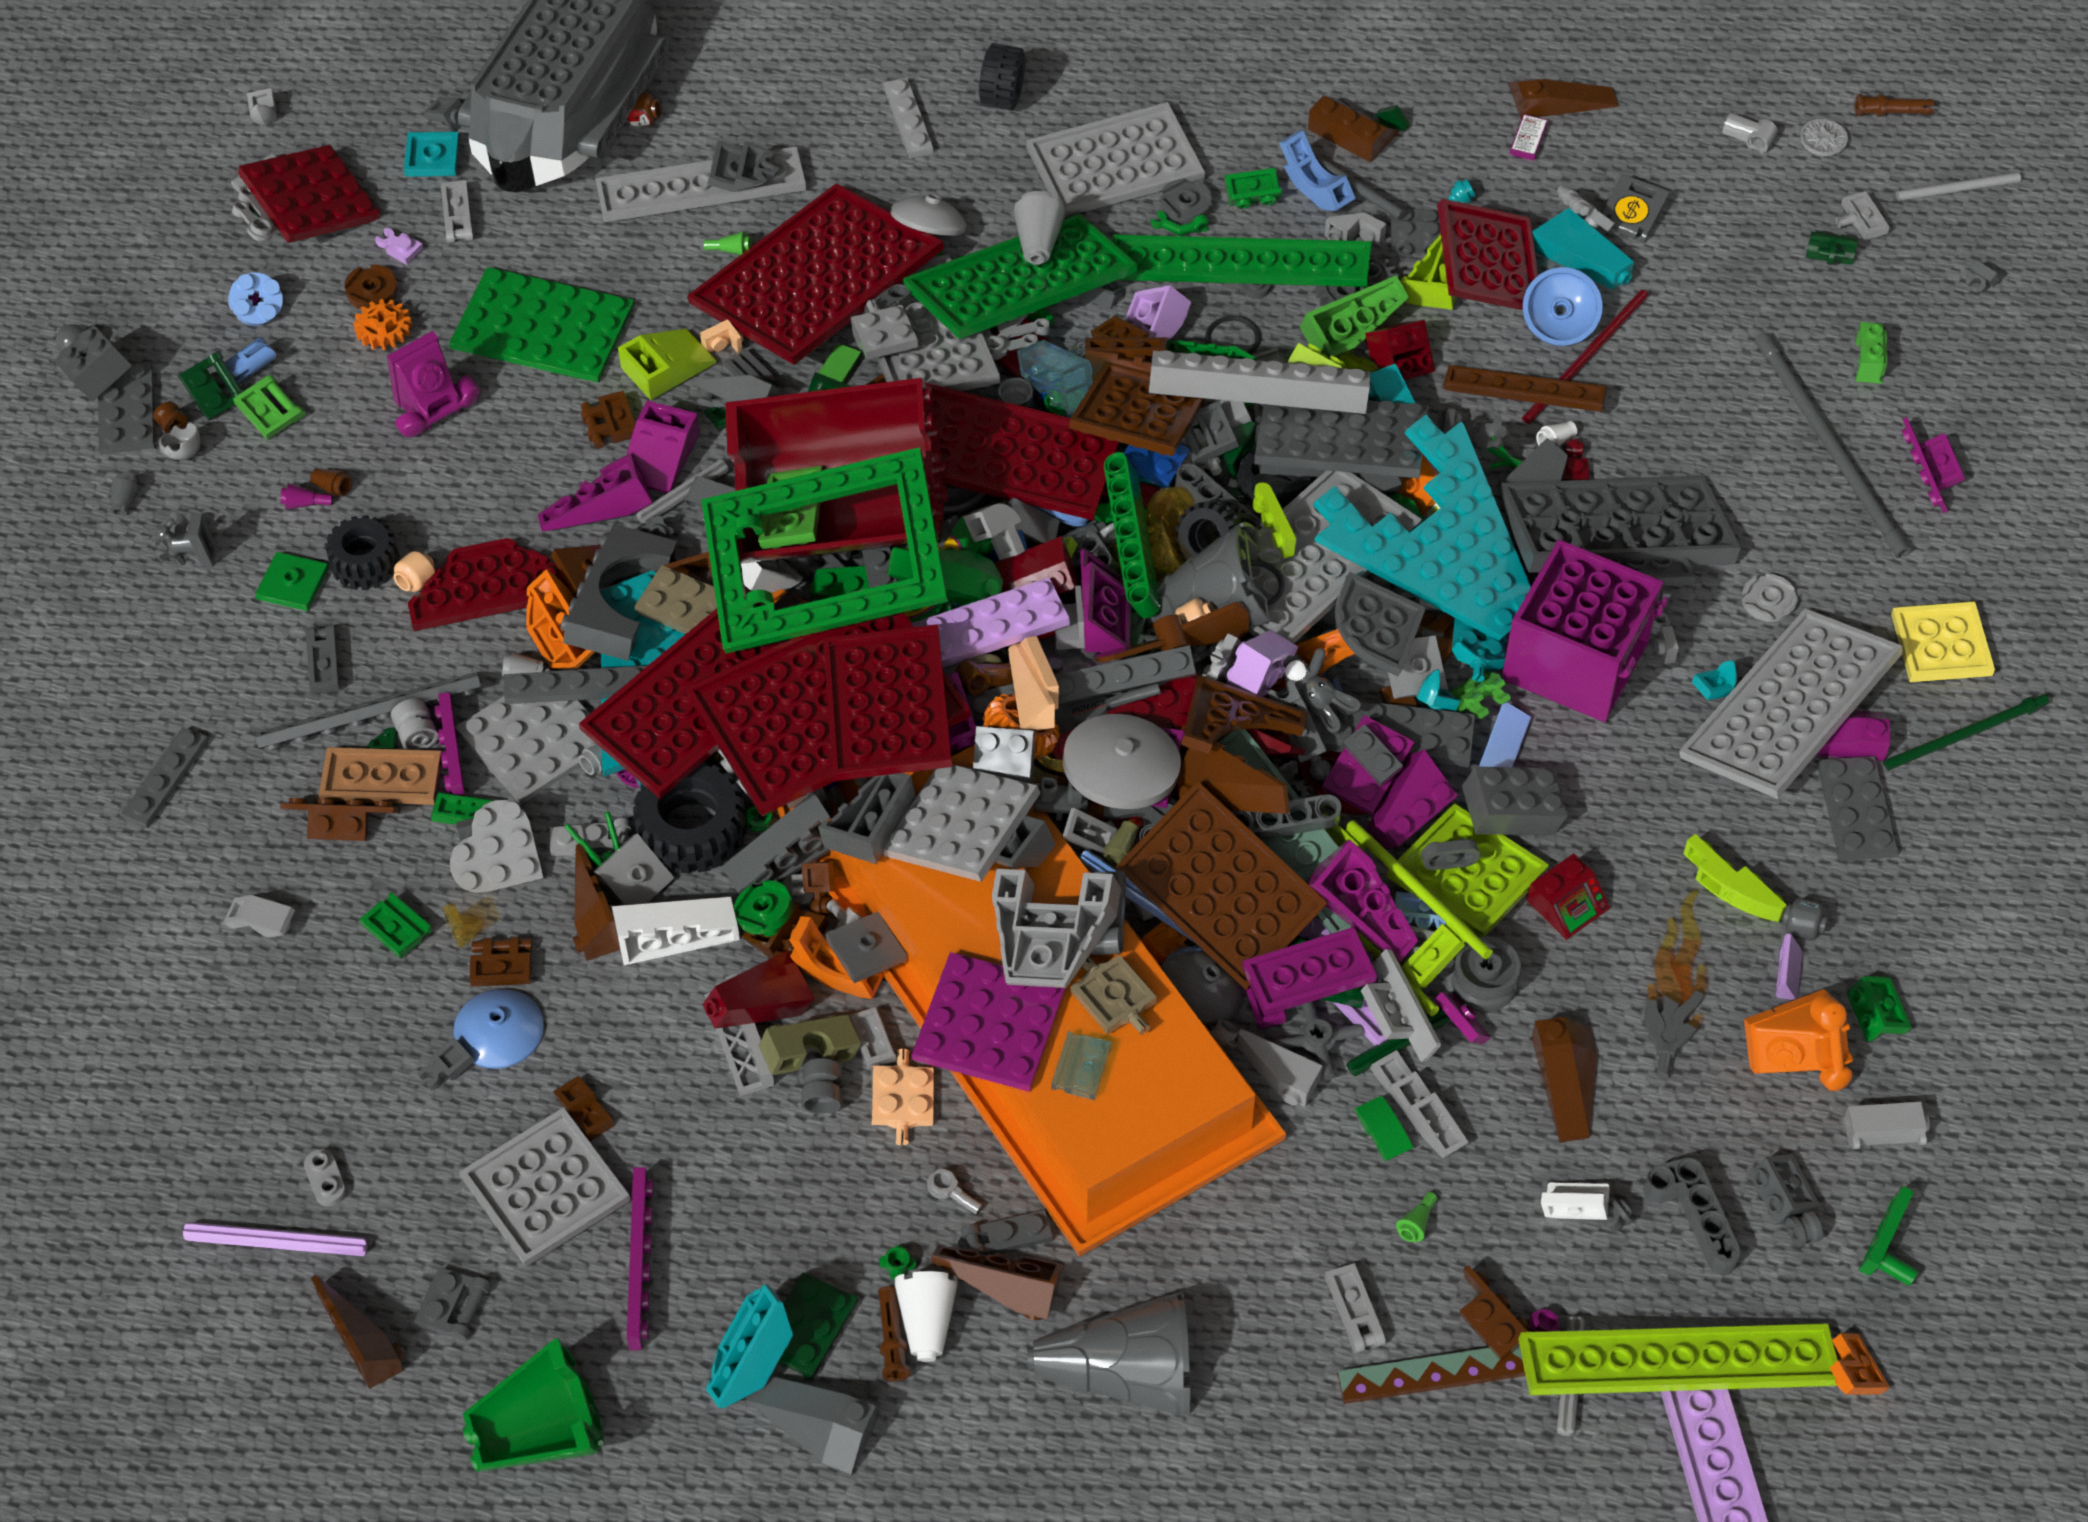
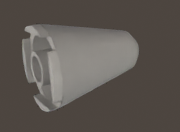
M1045 191L1028 192L1022 195L1021 200L1014 203L1013 213L1023 256L1027 262L1039 265L1047 262L1050 258L1065 218V205L1060 198L1058 200L1052 198L1051 193Z

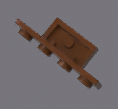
M289 798V803H280V809L308 811L307 839L366 841L368 813L400 814V808L392 807L393 802L375 801V806H364V801L346 800V805H335V800L318 799L317 804H306L307 799Z
M1468 1265L1463 1269L1464 1278L1479 1295L1460 1310V1315L1498 1359L1502 1361L1520 1347L1518 1340L1520 1333L1530 1332L1531 1329L1522 1317L1518 1316L1515 1318L1508 1310L1510 1305L1500 1293L1495 1295L1488 1287L1490 1283L1480 1270L1474 1272Z

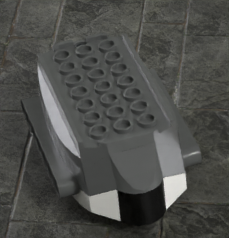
M527 0L471 83V92L461 105L458 113L459 125L469 128V143L472 154L492 175L493 182L498 188L507 192L527 191L535 186L569 174L589 157L597 159L603 157L634 108L638 97L644 92L668 52V39L656 36L655 14L648 7L645 0Z

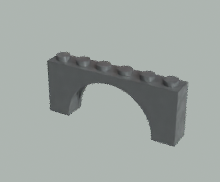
M613 524L609 534L604 533L601 550H596L593 566L589 565L587 568L585 582L581 581L579 584L578 598H572L569 615L565 614L561 623V631H565L563 643L629 661L637 643L640 622L626 618L614 611L605 602L600 592L607 585L618 579L641 575L651 570L657 573L661 565L674 562L677 541Z

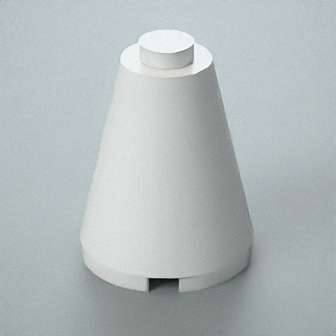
M921 1271L913 1272L912 1279L904 1280V1274L895 1277V1288L911 1355L917 1356L918 1361H936V1356L943 1354L958 1286V1277L955 1275L949 1280L948 1273Z

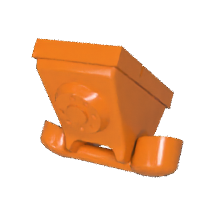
M1825 989L1774 1007V1012L1769 1009L1744 1019L1749 1067L1755 1074L1821 1071L1819 1076L1820 1082L1829 1091L1834 1092L1846 1088L1853 1077L1852 1070L1846 1066V1064L1853 1062V1057L1848 1049L1847 1030L1850 1029V1025L1846 1021L1847 1011Z

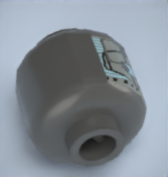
M1797 898L1792 904H1787L1782 926H1786L1787 934L1806 940H1813L1817 932L1824 933L1828 916L1822 915L1823 906L1821 904Z

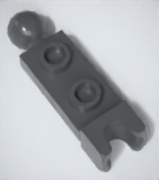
M1290 680L1287 682L1289 695L1286 698L1282 699L1280 694L1274 690H1269L1268 696L1271 700L1308 712L1302 735H1287L1291 744L1307 750L1304 756L1297 757L1301 764L1310 761V776L1315 781L1322 782L1326 780L1332 770L1329 762L1320 757V755L1328 752L1298 683L1295 680Z

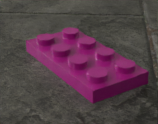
M1354 927L1243 960L1242 968L1264 1016L1376 982L1377 974Z

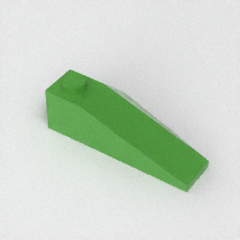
M1396 275L1306 313L1300 329L1308 343L1322 350V353L1329 358L1331 355L1338 357L1354 350L1366 339V332L1378 328L1408 300L1409 296Z

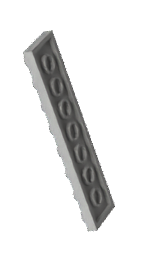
M797 146L771 150L774 152V155L768 163L779 168L773 180H767V182L759 186L735 192L707 185L713 160L595 178L603 222L805 191L806 183Z

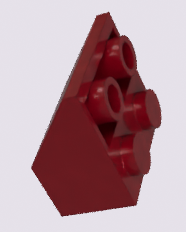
M1425 319L1402 322L1365 333L1370 359L1379 369L1396 363L1404 380L1435 372Z

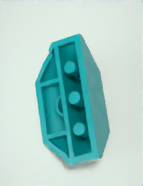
M763 1284L759 1289L752 1291L745 1297L717 1348L711 1370V1380L707 1382L706 1391L718 1408L724 1409L764 1388L793 1336L783 1302L770 1285Z

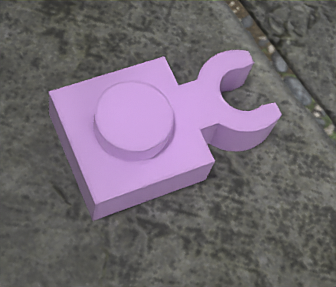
M389 228L384 229V234L388 238L381 239L378 236L375 237L376 244L379 247L386 248L388 255L406 265L423 250L421 242L404 233L396 237L393 230Z

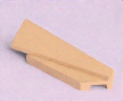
M1037 636L1026 637L1021 643L1013 644L1008 649L1020 729L1036 731L1054 728L1055 709H1058L1059 685Z

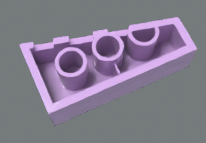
M1272 630L1242 642L1235 653V656H1237L1235 664L1226 674V684L1270 699L1268 691L1278 678L1283 677L1287 669L1283 664L1287 656L1295 655L1298 646Z

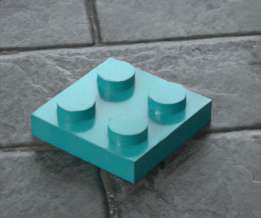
M408 132L404 162L405 177L456 176L460 141L459 132Z

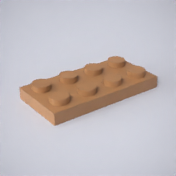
M327 747L319 798L333 799L335 802L361 800L364 803L389 801L393 802L392 804L434 805L442 763L441 751Z

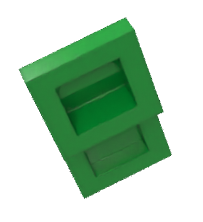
M1382 1095L1354 1108L1368 1136L1371 1135L1384 1161H1388L1413 1148L1401 1123Z

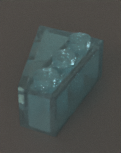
M1045 340L1018 350L1021 376L1040 393L1046 392L1052 397L1051 403L1055 407L1061 406L1067 411L1066 417L1071 418L1093 383V369L1090 361Z

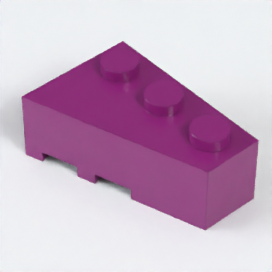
M1425 749L1408 755L1405 760L1406 764L1392 783L1391 790L1386 798L1381 801L1366 827L1371 836L1386 850L1400 846L1458 796Z

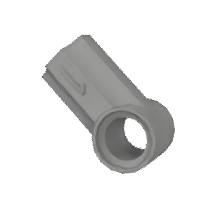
M1730 113L1723 126L1722 133L1747 142V146L1750 149L1755 148L1760 150V153H1764L1778 133V129L1769 120L1763 119L1754 122Z

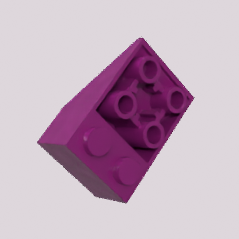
M646 401L636 421L627 455L631 453L649 489L664 493L672 491L700 434L697 413Z

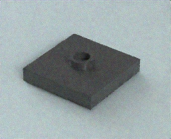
M879 912L826 933V941L853 983L907 960V954Z

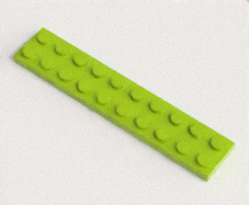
M1828 1324L1521 1332L1518 1338L1529 1395L1837 1386L1835 1376L1829 1368L1838 1360Z

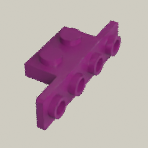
M1905 417L1902 420L1906 428L1901 431L1907 444L1912 443L1914 449L1910 450L1916 465L1921 463L1923 467L1919 474L1924 485L1930 484L1932 488L1928 492L1930 500L1934 507L1939 505L1943 513L1948 512L1940 491L1966 480L1946 434L1943 433L1920 444L1908 417Z

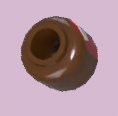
M649 92L640 94L634 108L627 117L628 122L632 126L653 125L661 116L659 99Z

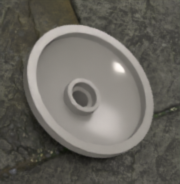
M935 194L912 196L899 200L892 205L890 212L892 217L898 222L931 234L954 236L963 234L967 228V222L952 205L942 201V198Z

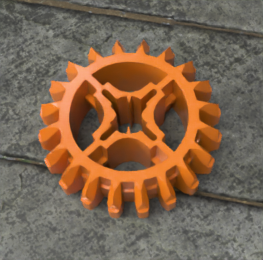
M1010 693L1009 695L1001 694L999 697H995L984 712L983 727L1021 730L1015 695ZM1055 724L1054 728L1036 730L1034 759L1041 760L1053 751L1056 746L1055 743L1058 742L1057 740L1060 736L1058 725Z

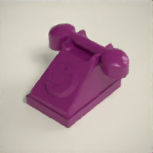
M434 331L387 355L393 400L399 407L407 411V413L402 414L395 421L396 428L405 437H417L426 429H431L432 424L455 411L460 413L462 407L469 408L475 404L481 394L480 386L471 375L463 376L454 386L439 344V338Z

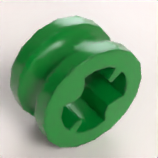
M755 805L747 810V826L754 832H764L772 825L771 812L765 814L764 821L760 819V822H754V816L759 817L760 815Z

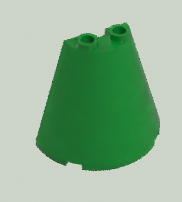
M559 1338L549 1342L463 1413L466 1425L463 1427V1434L470 1445L474 1444L475 1449H473L470 1459L477 1472L589 1456L602 1451L600 1445L604 1444V1433L595 1401L585 1378H581L580 1373L573 1368V1366H576V1361Z

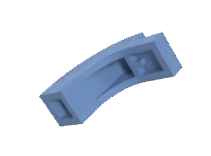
M1304 130L1297 131L1279 142L1287 160L1284 168L1296 188L1319 208L1337 211L1356 199L1346 175H1332L1319 164Z

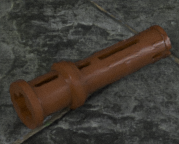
M1857 94L1854 109L1857 117H1860L1862 114H1876L1877 117H1882L1886 113L1932 115L1934 108H1923V106H1934V100L1932 98H1887L1883 94H1878L1877 97H1866L1863 94Z
M885 1286L878 1290L884 1340L880 1346V1354L884 1356L885 1368L882 1370V1376L884 1380L889 1382L903 1381L911 1375L910 1367L906 1365L905 1356L908 1352V1345L902 1339L896 1288Z

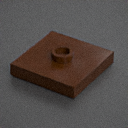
M601 545L553 550L551 557L574 595H577L580 582H585L587 568L589 565L593 566L595 552L597 549L601 550ZM621 578L610 583L604 589L623 582V579Z

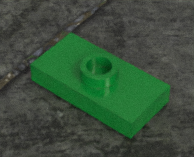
M438 792L431 819L432 822L456 825V822L474 818L476 811L494 800Z

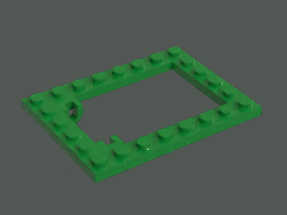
M920 447L701 499L722 646L726 654L948 602L924 460ZM898 484L914 578L775 610L771 592L758 589L750 591L746 595L738 547V539L746 538L744 528L751 527L756 535L763 534L761 516ZM762 602L765 604L763 606L756 607V603Z

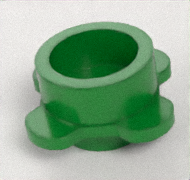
M897 1245L889 1249L885 1256L880 1257L879 1266L885 1268L890 1273V1278L895 1281V1277L898 1275H902L908 1270H914L916 1260L910 1258L909 1253L903 1246ZM900 1261V1264L895 1265V1262Z

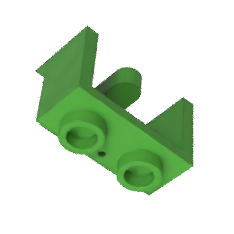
M1860 322L1855 339V345H1860L1859 367L1855 380L1858 382L1883 384V376L1887 366V332L1883 329V324Z

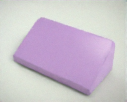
M1791 934L1784 936L1780 948L1776 996L1777 998L1796 1000L1799 993L1803 951Z

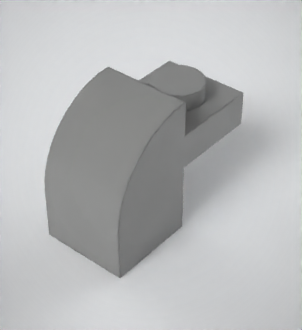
M994 504L963 516L973 541L977 542L990 538L999 560L1019 555L1025 551L1014 526L1021 522V519L1008 505Z

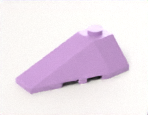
M1171 285L1137 291L1129 307L1126 322L1148 332L1149 337H1165L1167 342L1172 339L1186 320L1191 301Z

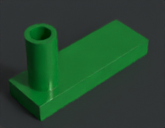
M1902 1186L1892 1197L1858 1271L1870 1276L1876 1269H1879L1907 1286L1912 1284L1918 1270L1886 1251L1914 1191Z

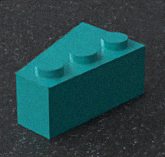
M1396 363L1370 373L1368 401H1390L1403 404L1415 403Z

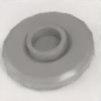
M1815 119L1803 126L1800 132V141L1804 148L1812 154L1833 156L1845 149L1848 136L1843 126L1837 122L1828 119Z

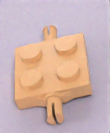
M903 1049L897 1050V1065H873L872 1125H887L896 1128L895 1143L901 1145L903 1134V1145H908V1129L916 1126H933L934 1068L909 1066L910 1051L904 1049V1059H902Z

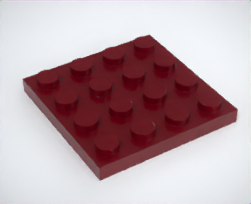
M331 145L239 166V176L287 243L371 223L380 217L379 210Z
M1447 199L1439 201L1437 208L1449 296L1523 310V299L1526 290L1538 276L1530 217Z

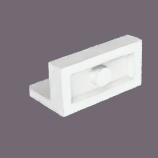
M1550 1182L1547 1185V1192H1542L1541 1205L1545 1217L1561 1219L1607 1220L1610 1187L1608 1184Z

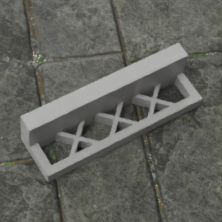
M737 973L725 977L726 981L737 976ZM710 993L704 994L705 1000ZM755 1023L740 1025L741 1028L736 1037L724 1033L723 1028L716 1029L739 1096L774 1086L773 1075H771L759 1048L761 1039ZM742 1035H744L745 1041L740 1039ZM727 1040H729V1041L732 1042V1044L730 1045V1047H729V1045H728ZM737 1044L749 1049L750 1053L744 1062L733 1058L731 1054ZM751 1059L753 1060L754 1066L749 1064ZM736 1065L741 1066L739 1072L736 1068ZM748 1069L757 1073L760 1081L743 1087L740 1078L744 1071Z

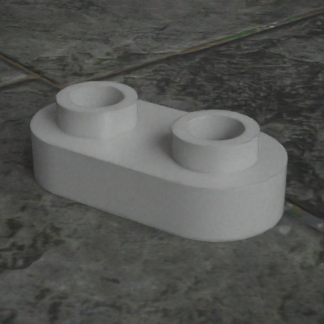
M322 1149L311 1152L304 1161V1168L317 1202L323 1206L339 1204L345 1197L346 1188L334 1156L329 1151ZM317 1161H324L320 1166L315 1165ZM327 1186H334L330 1191L324 1190Z

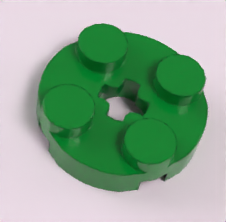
M767 880L762 881V886L754 888L751 885L743 890L735 901L734 911L736 919L744 931L750 934H763L766 937L777 934L779 928L788 921L795 908V904L783 884ZM769 904L767 909L759 911L760 907H765Z

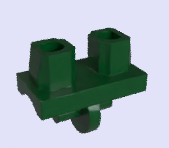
M1818 230L1815 232L1811 231L1806 258L1827 261V265H1832L1833 262L1853 265L1858 238H1852V236L1844 234L1841 236L1826 234V232Z

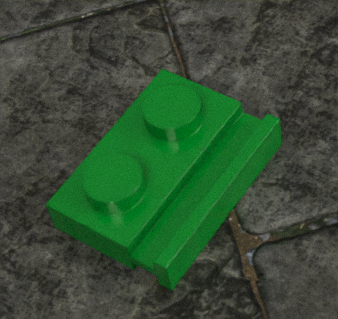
M391 892L385 901L381 900L360 918V923L401 959L417 946L427 933L430 935L432 928Z

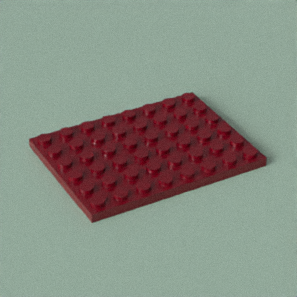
M836 183L689 293L687 298L689 304L720 322L728 319L740 334L789 363L796 365L850 323L851 317L858 316L864 312V307L869 300L872 301V299H875L893 285L900 284L903 278L913 274L944 250L942 240L927 232L913 229L898 222L887 210Z
M904 612L795 637L685 688L689 700L761 816L834 782L823 638L914 627ZM943 670L948 727H951L970 718L971 711Z

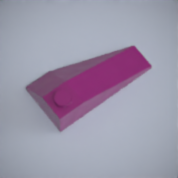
M631 453L599 470L601 476L591 483L585 480L579 485L580 488L573 496H563L539 513L538 519L542 531L627 516L634 512H639L651 504L652 500L649 489Z

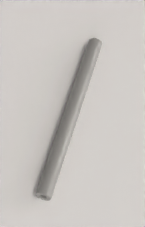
M2019 172L1900 190L1896 191V197L1898 201L2017 183L2021 181V175Z

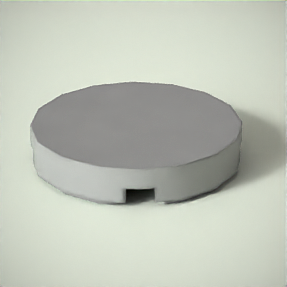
M1766 574L1760 577L1757 575L1745 583L1741 594L1742 604L1746 611L1756 619L1765 622H1778L1787 619L1794 612L1798 597L1794 592L1795 588L1792 583L1784 577L1775 574Z

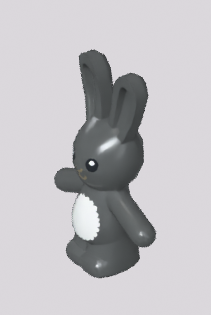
M1318 648L1315 651L1310 665L1301 659L1297 653L1294 656H1287L1283 664L1287 669L1282 678L1286 682L1295 680L1300 687L1306 704L1318 712L1323 724L1330 733L1338 734L1342 729L1341 721L1330 708V705L1333 703L1346 712L1354 714L1361 711V703L1356 698L1336 690L1327 678L1318 676L1326 656V651L1323 648ZM1288 686L1277 691L1282 699L1289 695Z

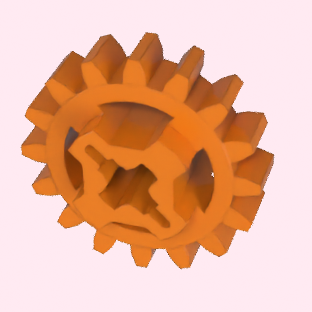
M380 299L377 305L371 301L369 302V308L361 307L362 314H355L356 321L353 322L357 339L362 340L363 346L371 344L372 350H375L377 346H381L384 351L387 345L396 348L397 341L404 343V336H410L412 322L408 309L404 310L402 303L395 306L394 300H390L388 304H385L384 300Z

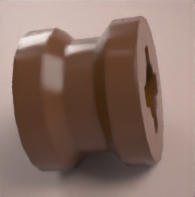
M173 401L160 404L154 411V420L159 425H162V430L166 434L170 433L175 425L184 429L188 423L187 416L180 411L178 405Z

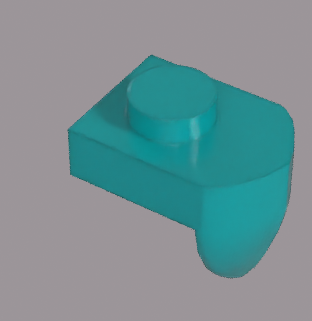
M1725 661L1716 670L1695 674L1691 683L1708 701L1726 697L1735 688L1737 682L1735 661Z
M1439 669L1432 671L1426 676L1416 695L1418 700L1428 704L1434 710L1444 711V709L1456 711L1460 700L1448 690L1440 688Z

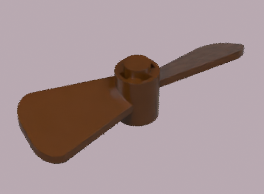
M1233 602L1185 624H1182L1179 615H1167L1153 623L1157 639L1095 655L1094 658L1096 662H1107L1157 647H1161L1162 651L1189 645L1217 644L1220 640H1224L1227 634L1235 636L1240 640L1248 632L1249 614L1243 603Z

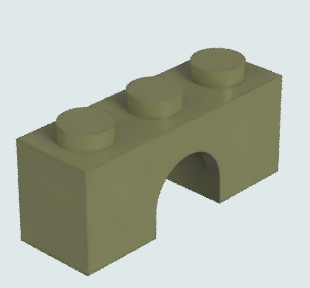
M847 1014L841 1016L830 1015L823 1019L812 1021L802 1020L795 1024L783 1026L779 1024L773 1025L766 1029L759 1048L771 1075L799 1071L807 1054L805 1048L815 1050L823 1059L844 1063L854 1059L861 1042Z

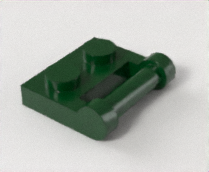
M220 351L211 354L206 359L178 375V378L208 421L235 405L233 398L245 391V389H241L222 360L224 357ZM211 366L215 367L233 394L232 397L228 399L225 397L207 370Z

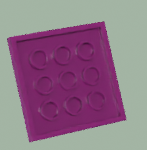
M950 952L914 1046L912 1060L1030 1092L1066 988L1007 985L1003 966Z

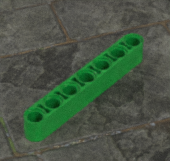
M1116 452L1109 455L1105 460L1104 470L1125 594L1128 602L1139 616L1150 618L1159 611L1160 599L1138 473L1125 454Z

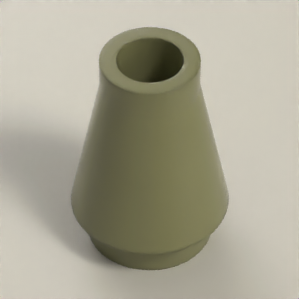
M1123 821L1121 827L1104 847L1105 853L1103 857L1105 860L1117 866L1134 848L1136 835L1139 830L1136 824L1130 821Z

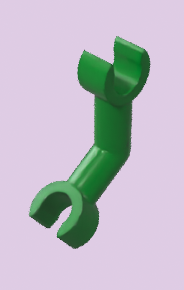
M1157 211V218L1161 219V221L1150 219V224L1153 228H1163L1178 236L1192 232L1201 233L1209 231L1207 226L1209 221L1206 215H1198L1192 222L1183 225L1168 220L1166 214L1162 211Z

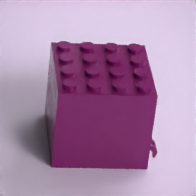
M1558 539L1512 620L1502 679L1606 723L1650 641L1655 617L1661 616L1668 603L1666 596L1662 602L1659 601L1663 581Z

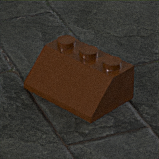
M1323 95L1309 110V131L1370 163L1399 133L1398 130L1334 97Z

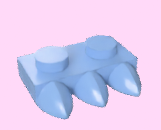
M1396 892L1395 904L1402 911L1409 925L1416 924L1418 928L1427 930L1430 926L1438 928L1441 924L1444 925L1446 923L1425 902L1413 894Z

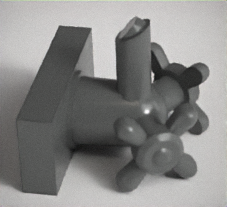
M182 513L177 514L174 533L170 531V528L175 523L173 518H169L165 525H156L154 527L156 538L152 541L151 545L156 548L162 540V545L166 548L165 553L159 556V561L164 562L168 559L176 561L179 566H183L185 561L180 557L181 553H195L202 567H213L217 544L202 513L191 514L188 531H186L188 521Z

